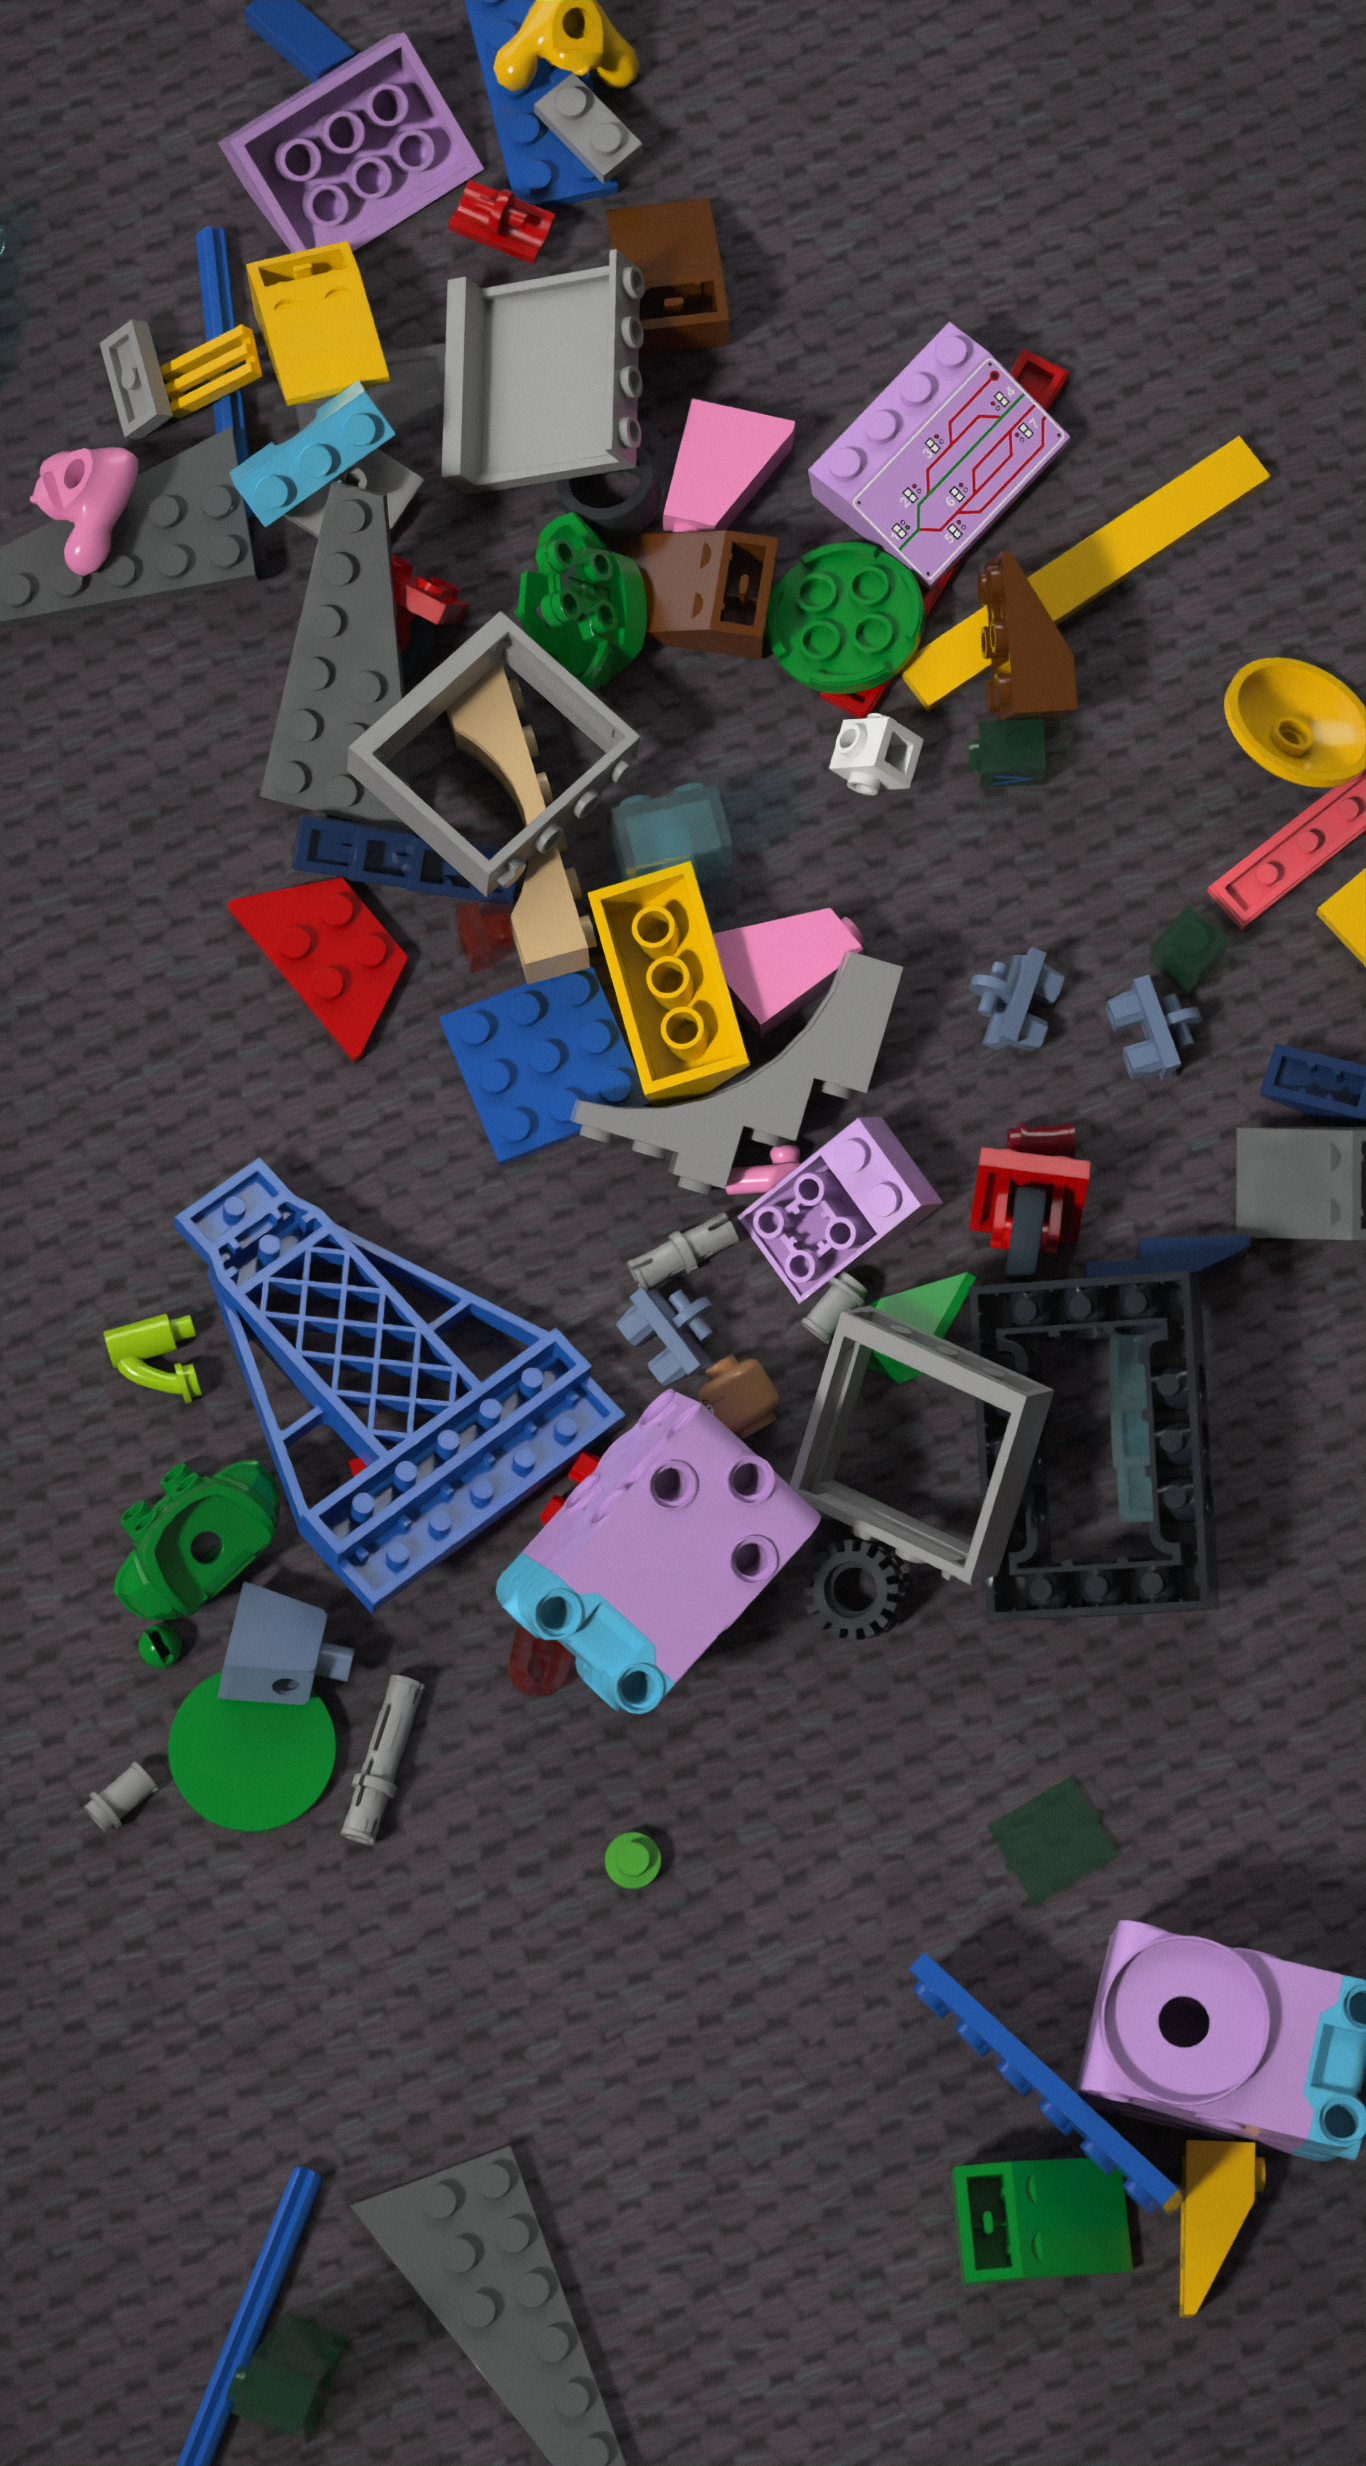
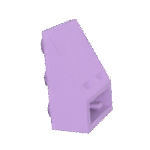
M881 1116L860 1117L737 1217L797 1302L801 1304L828 1286V1281L832 1277L837 1279L842 1272H849L910 1231L940 1207L943 1202Z

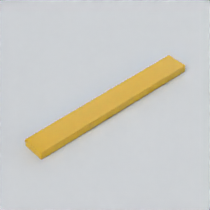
M1238 436L1027 579L1055 625H1058L1269 483L1271 476L1242 438ZM987 605L917 651L907 665L899 672L900 676L927 711H930L991 670V659H984L981 649L982 627L988 626Z

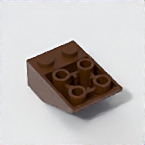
M704 198L607 209L606 217L611 250H619L641 269L644 278L645 291L643 297L640 298L639 315L644 340L639 348V356L729 345L728 305L710 199Z
M719 530L636 534L619 542L618 554L634 559L644 583L647 607L644 642L761 660L776 573L779 538Z
M1002 551L984 566L985 573H979L977 578L978 601L980 606L987 605L988 626L982 627L981 649L983 658L991 659L992 680H986L985 682L986 709L988 712H995V725L1060 721L1078 710L1074 655L1011 551Z

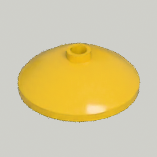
M1278 657L1253 661L1236 673L1225 694V715L1235 739L1245 753L1259 766L1285 781L1308 787L1328 788L1342 786L1354 781L1366 770V707L1357 695L1343 682L1330 673L1309 663Z

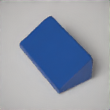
M256 0L244 9L246 24L312 83L356 56L355 51L297 0Z

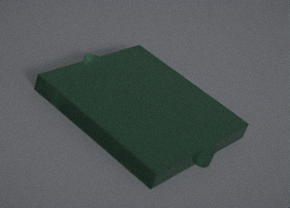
M1071 1777L987 1826L1007 1860L1005 1869L1008 1872L1014 1871L1034 1906L1119 1856L1098 1822L1100 1813L1098 1811H1091Z

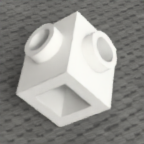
M871 713L867 715V718L843 720L840 733L836 739V746L829 769L848 781L847 786L850 789L861 794L876 795L878 790L908 789L911 785L924 739L899 724L893 718L882 714Z

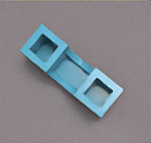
M359 380L318 408L315 419L297 435L279 445H274L273 442L269 443L229 472L234 486L264 527L270 525L396 435L389 421Z

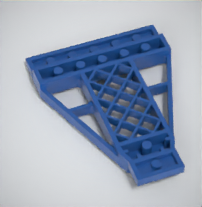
M260 1157L174 1218V1228L209 1265L208 1278L298 1531L371 1613H374L576 1461L583 1451L588 1452L624 1424L625 1413L590 1377L592 1369L590 1363L557 1328L548 1332L334 1224L321 1208L295 1196ZM314 1262L337 1264L342 1270L341 1284L309 1281L310 1265ZM378 1270L438 1299L452 1308L430 1324H427ZM303 1271L302 1280L292 1279ZM348 1277L356 1286L347 1285ZM272 1292L301 1295L299 1315L266 1311L268 1295ZM307 1296L339 1299L338 1319L306 1316ZM346 1300L373 1303L378 1309L377 1322L344 1320ZM261 1301L259 1310L255 1305ZM384 1316L392 1325L383 1324ZM467 1316H471L530 1347L486 1380L480 1382L439 1337ZM276 1328L297 1330L296 1347L294 1348ZM303 1331L336 1334L334 1354L303 1351ZM342 1336L375 1338L373 1358L341 1355ZM382 1339L408 1342L413 1347L412 1362L380 1359ZM250 1341L254 1342L314 1408L283 1431L277 1425L248 1344ZM419 1356H421L428 1364L419 1363ZM312 1367L333 1369L331 1388ZM339 1370L372 1373L370 1393L337 1390ZM378 1374L411 1377L409 1397L377 1394ZM417 1379L444 1381L449 1386L448 1401L416 1398ZM457 1395L460 1399L455 1402V1396ZM347 1406L369 1408L367 1427ZM375 1409L408 1412L406 1433L374 1429ZM414 1413L437 1415L413 1433ZM324 1424L332 1427L367 1467L314 1507L308 1509L286 1449L317 1426ZM383 1445L394 1446V1448L387 1451V1449Z

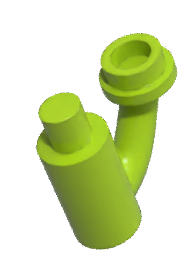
M167 1313L103 1331L113 1368H118L120 1373L129 1380L147 1388L171 1394H182L186 1404L191 1403L193 1397L202 1395L193 1363L182 1366L181 1363L174 1364L177 1373L174 1374L155 1369L143 1361L144 1359L177 1350L176 1341L196 1336L190 1315L169 1321Z

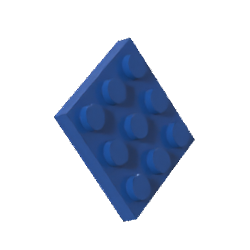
M591 961L590 968L529 985L525 983L439 1017V1022L499 1167L579 1136L582 1124L570 1121L576 1099L615 1107H650V1102L644 1095L638 1072Z

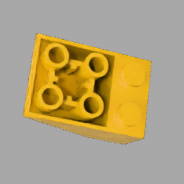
M348 241L246 264L254 314L287 406L298 403H312L324 397L337 395L357 380L361 382L365 389L390 382L361 275Z

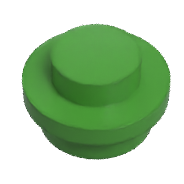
M636 1832L622 1834L615 1838L607 1848L605 1854L606 1871L612 1881L623 1888H643L656 1878L660 1870L661 1856L655 1842L644 1834Z

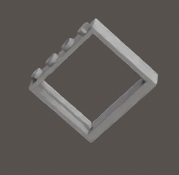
M500 611L348 747L347 771L485 897H488L500 885L503 888L512 885L525 870V862L538 850L542 854L549 851L563 835V827L575 816L579 819L586 817L599 803L602 797L600 793L613 781L619 785L628 779L639 763L637 755L641 736ZM503 660L605 751L606 754L494 857L488 860L384 765L499 661Z
M872 1306L841 1311L790 1486L820 1513L822 1519H837L851 1526L850 1532L861 1539L885 1542L895 1547V1553L902 1559L914 1563H928L942 1570L941 1575L948 1581L959 1579L972 1585L974 1582L997 1576L1054 1390ZM872 1349L1011 1413L971 1545L833 1480Z

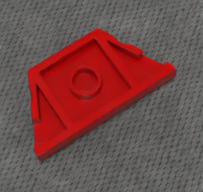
M342 877L232 899L226 904L227 909L353 1063L359 1062L366 1051L365 1047L378 1021L380 1022L389 1004V999L395 986L399 984L409 963L408 956Z

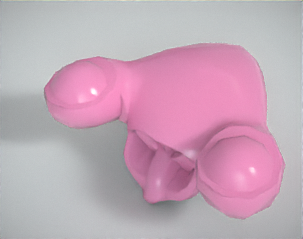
M83 448L76 451H60L44 460L40 467L41 477L36 482L30 501L33 504H37L49 517L55 520L74 523L75 527L67 539L64 548V556L67 567L78 575L85 576L96 571L106 560L111 549L113 526L125 509L135 487L138 475V459L133 453L124 448Z

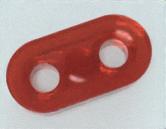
M518 1623L508 1664L510 1680L519 1692L527 1696L537 1697L553 1694L562 1687L567 1678L572 1653L556 1639H537ZM532 1659L538 1661L541 1665L542 1671L537 1679H534L528 1672V1664Z

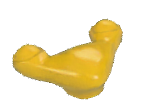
M535 0L520 30L497 52L493 67L499 84L510 91L527 89L536 76L538 62L541 58H545L551 65L572 71L575 75L579 76L586 75L590 70L597 68V75L607 87L624 89L636 80L640 65L635 50L615 29L596 0Z

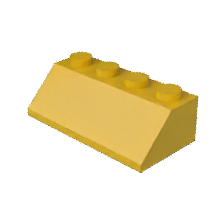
M691 861L588 892L644 1095L653 1107H661L706 1094L750 1066L693 863Z

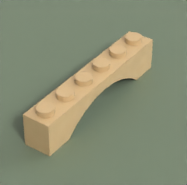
M499 662L450 705L446 712L457 748L479 761L499 780L515 803L526 827L546 809L545 805L553 803V797L546 773L536 774L531 758L539 756L531 725L521 727L517 711L525 709L517 678L507 680L503 664ZM564 833L549 851L542 854L538 850L528 859V868L522 892L511 914L513 937L528 985L590 968L588 949L597 946L589 915L579 917L574 900L582 898L574 867L564 869L560 852L568 851Z

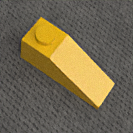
M1186 2140L1182 2144L1181 2195L1184 2202L1181 2204L1179 2318H1192L1196 2315L1255 2201V2191H1264L1265 2159L1264 2157H1255V2143Z

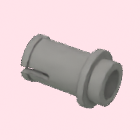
M842 1272L837 1279L832 1277L828 1281L831 1287L807 1317L801 1321L806 1329L826 1344L830 1343L831 1338L835 1334L841 1311L866 1305L863 1298L868 1293L867 1289L845 1272Z
M136 1762L132 1763L129 1769L99 1794L94 1791L89 1794L91 1801L84 1808L104 1832L108 1831L112 1826L119 1829L122 1826L120 1819L151 1793L158 1790L154 1781Z

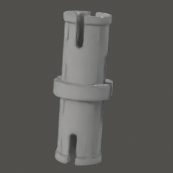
M724 1211L683 1234L676 1231L668 1235V1242L646 1254L629 1260L627 1266L635 1282H639L638 1287H645L648 1291V1289L684 1270L689 1274L698 1269L697 1263L731 1245L739 1243L738 1235L731 1221L727 1222L728 1217Z

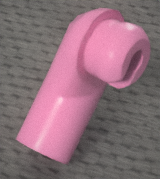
M795 1145L774 1146L770 1152L771 1165L731 1168L725 1187L727 1194L736 1195L770 1191L801 1165L799 1163V1148Z

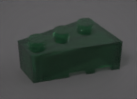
M284 2312L252 2356L248 2368L238 2365L226 2396L227 2399L235 2402L231 2413L245 2421L308 2444L349 2336Z

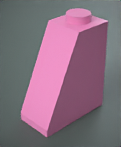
M692 399L663 513V533L726 530L792 450L795 436V421Z
M831 908L713 934L733 1006L760 1039L831 987L844 952L848 951L863 955L864 948L861 945L865 942L856 925L848 917L840 920Z

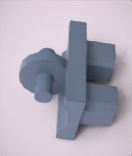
M1031 947L1028 949L1027 955H1013L1009 966L1001 962H994L989 976L978 974L972 977L969 989L975 995L981 997L977 1012L980 1015L991 1017L982 1042L983 1045L997 1050L1008 1045L1028 1051L1041 1047L1048 1029V1022L1027 1013L1031 998L1045 1005L1054 1003L1059 996L1065 979L1062 974L1043 964L1047 953Z
M1149 974L1133 979L1130 991L1123 992L1108 1000L1106 1013L1115 1033L1139 1025L1143 1029L1146 1041L1124 1047L1122 1051L1130 1079L1152 1077L1159 1074L1161 1082L1177 1078L1175 1070L1181 1066L1171 1035H1175L1179 1049L1182 1050L1193 1046L1195 1043L1189 1029L1199 1024L1202 1018L1199 1009L1196 1007L1182 1009L1177 994H1171L1162 999L1167 1013L1164 1016Z
M641 1287L629 1297L634 1305L628 1309L616 1325L634 1347H640L655 1333L667 1346L666 1349L647 1363L650 1371L661 1385L672 1386L689 1375H703L706 1373L705 1370L714 1365L713 1361L688 1330L691 1329L700 1342L707 1340L714 1333L703 1319L713 1308L707 1297H702L691 1303L682 1290L676 1291L668 1300L677 1310L678 1314L674 1312L657 1288L647 1291L645 1287Z

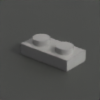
M571 73L534 104L535 114L603 184L607 183L643 153L641 141L574 73Z
M131 319L100 343L124 437L139 439L151 433L173 417L148 322Z

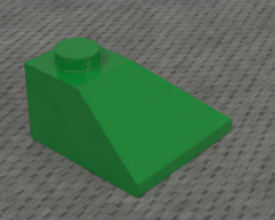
M965 1272L880 1298L867 1306H872L944 1339L969 1292V1287L973 1285L976 1277ZM873 1349L871 1351L867 1367L897 1384H902L924 1374Z

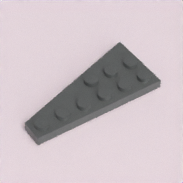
M232 426L137 476L129 501L113 526L111 549L106 560L96 571L81 576L72 572L67 567L64 548L67 539L75 527L74 523L54 519L1 547L0 629L258 582L246 501L234 486L229 474L230 471L240 465L235 433Z
M332 482L260 797L363 824L414 832L347 771L348 747L405 697L401 646L398 644L396 622L398 613L396 596L394 597L391 567L393 558L387 495L339 482ZM407 744L384 766L412 790V766L409 764Z
M511 2146L350 2205L553 2466H626Z

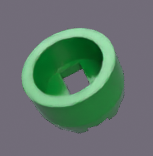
M154 1624L145 1629L138 1641V1651L142 1660L145 1661L144 1663L149 1667L164 1670L174 1666L180 1660L183 1654V1641L180 1634L172 1626ZM156 1632L160 1633L163 1643L171 1653L161 1659L149 1638L150 1635Z

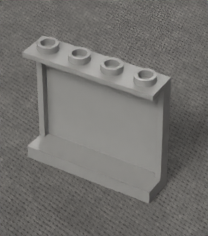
M614 249L610 250L609 266L483 289L467 277L448 280L442 478L464 494H477L636 468V448L641 443V428L637 420L638 397L641 396L643 388L641 374L638 370L639 348L644 340L639 315L640 298L643 297L645 291L643 274L637 265L619 250Z

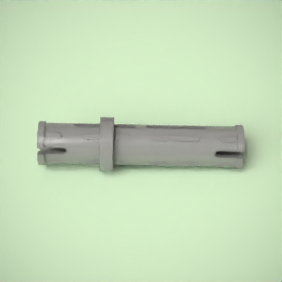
M391 1675L386 1697L378 1716L361 1772L355 1774L352 1781V1787L355 1788L353 1800L340 1832L341 1836H345L349 1840L366 1845H375L379 1825L388 1799H394L397 1786L393 1784L409 1737L417 1706L425 1689V1685L420 1684L419 1681L400 1675Z

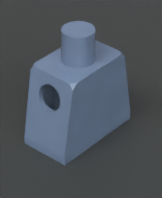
M243 1582L223 1665L218 1698L295 1705L306 1704L310 1699L315 1675L348 1682L355 1649L322 1642L328 1614L323 1609L255 1584Z

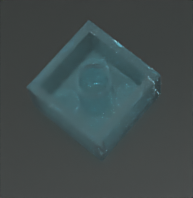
M689 783L674 789L671 795L651 799L649 795H637L623 800L619 807L611 808L612 843L622 882L688 861L693 863L699 885L732 878V841L717 784L704 787L702 783Z

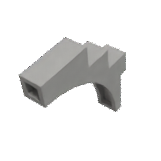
M845 951L827 995L806 1027L774 1059L742 1081L703 1098L661 1107H615L576 1099L570 1121L582 1124L579 1135L611 1144L613 1134L634 1139L632 1150L663 1159L666 1149L674 1151L668 1172L680 1176L679 1187L709 1195L712 1185L725 1189L743 1126L751 1128L748 1139L780 1147L782 1137L794 1141L797 1139L814 1078L821 1080L818 1091L850 1100L853 1090L867 1093L903 967L858 953Z

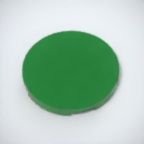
M861 542L828 544L801 556V561L783 577L777 587L772 589L766 633L772 651L781 667L802 685L831 694L862 692L883 684L899 673L918 649L925 628L924 601L919 585L911 570L907 569L891 555L880 551L878 546Z
M222 1671L204 1680L190 1692L173 1720L168 1741V1756L174 1781L189 1806L214 1825L233 1831L257 1834L286 1827L302 1818L318 1803L328 1788V1783L332 1777L336 1760L337 1742L328 1710L313 1689L311 1690L309 1702L303 1705L218 1698Z

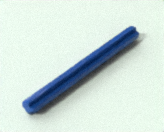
M212 226L203 227V230L196 234L207 342L236 328L227 235L223 228H214ZM240 363L226 369L225 374L239 368ZM243 387L213 401L216 434L232 426L235 433L239 464L250 458ZM246 502L249 520L255 517V513Z
M296 2166L292 2170L176 2466H211L321 2186L322 2176L316 2171L302 2166Z

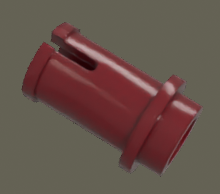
M1018 1122L1017 1128L1007 1129V1149L1052 1157H1076L1074 1124L1026 1127L1024 1122Z

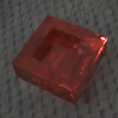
M477 903L455 908V928L470 973L490 968L492 951L512 944L510 935H513L507 913L481 917Z

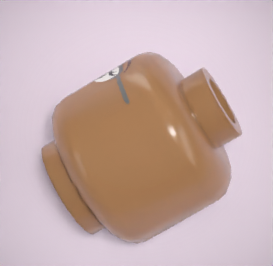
M731 1354L705 1370L710 1380L700 1388L698 1393L699 1400L725 1426L735 1433L740 1440L755 1433L777 1418L773 1410L778 1406L780 1396L758 1360L752 1358L738 1363L734 1355Z

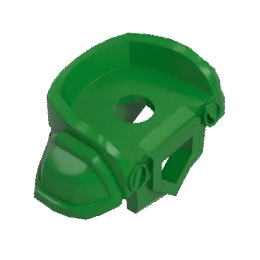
M571 512L551 521L540 533L538 548L536 549L539 573L532 571L521 573L519 604L514 612L521 621L524 632L589 691H594L607 685L610 678L622 671L642 649L647 623L646 595L643 579L634 559L607 551L606 544L601 542L596 532L576 513ZM540 603L543 618L549 625V629L535 610Z
M256 1459L238 1461L214 1474L211 1479L207 1475L201 1478L194 1470H190L185 1463H180L168 1471L160 1481V1486L165 1490L166 1495L153 1507H149L141 1500L125 1511L119 1520V1524L133 1540L132 1544L136 1547V1550L129 1554L120 1567L115 1578L113 1592L129 1611L147 1620L181 1618V1615L190 1617L206 1603L208 1597L213 1598L256 1558L255 1553L262 1551L274 1540L277 1535L276 1528L280 1513L279 1486L272 1474ZM210 1531L216 1533L221 1540V1544L209 1552L201 1562L196 1561L191 1554L193 1539L201 1532Z

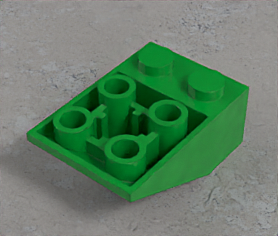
M1089 2158L1011 2161L953 2167L951 2182L962 2287L1133 2272L1125 2192L1122 2186L1124 2184L1123 2175L1116 2168L1108 2176Z

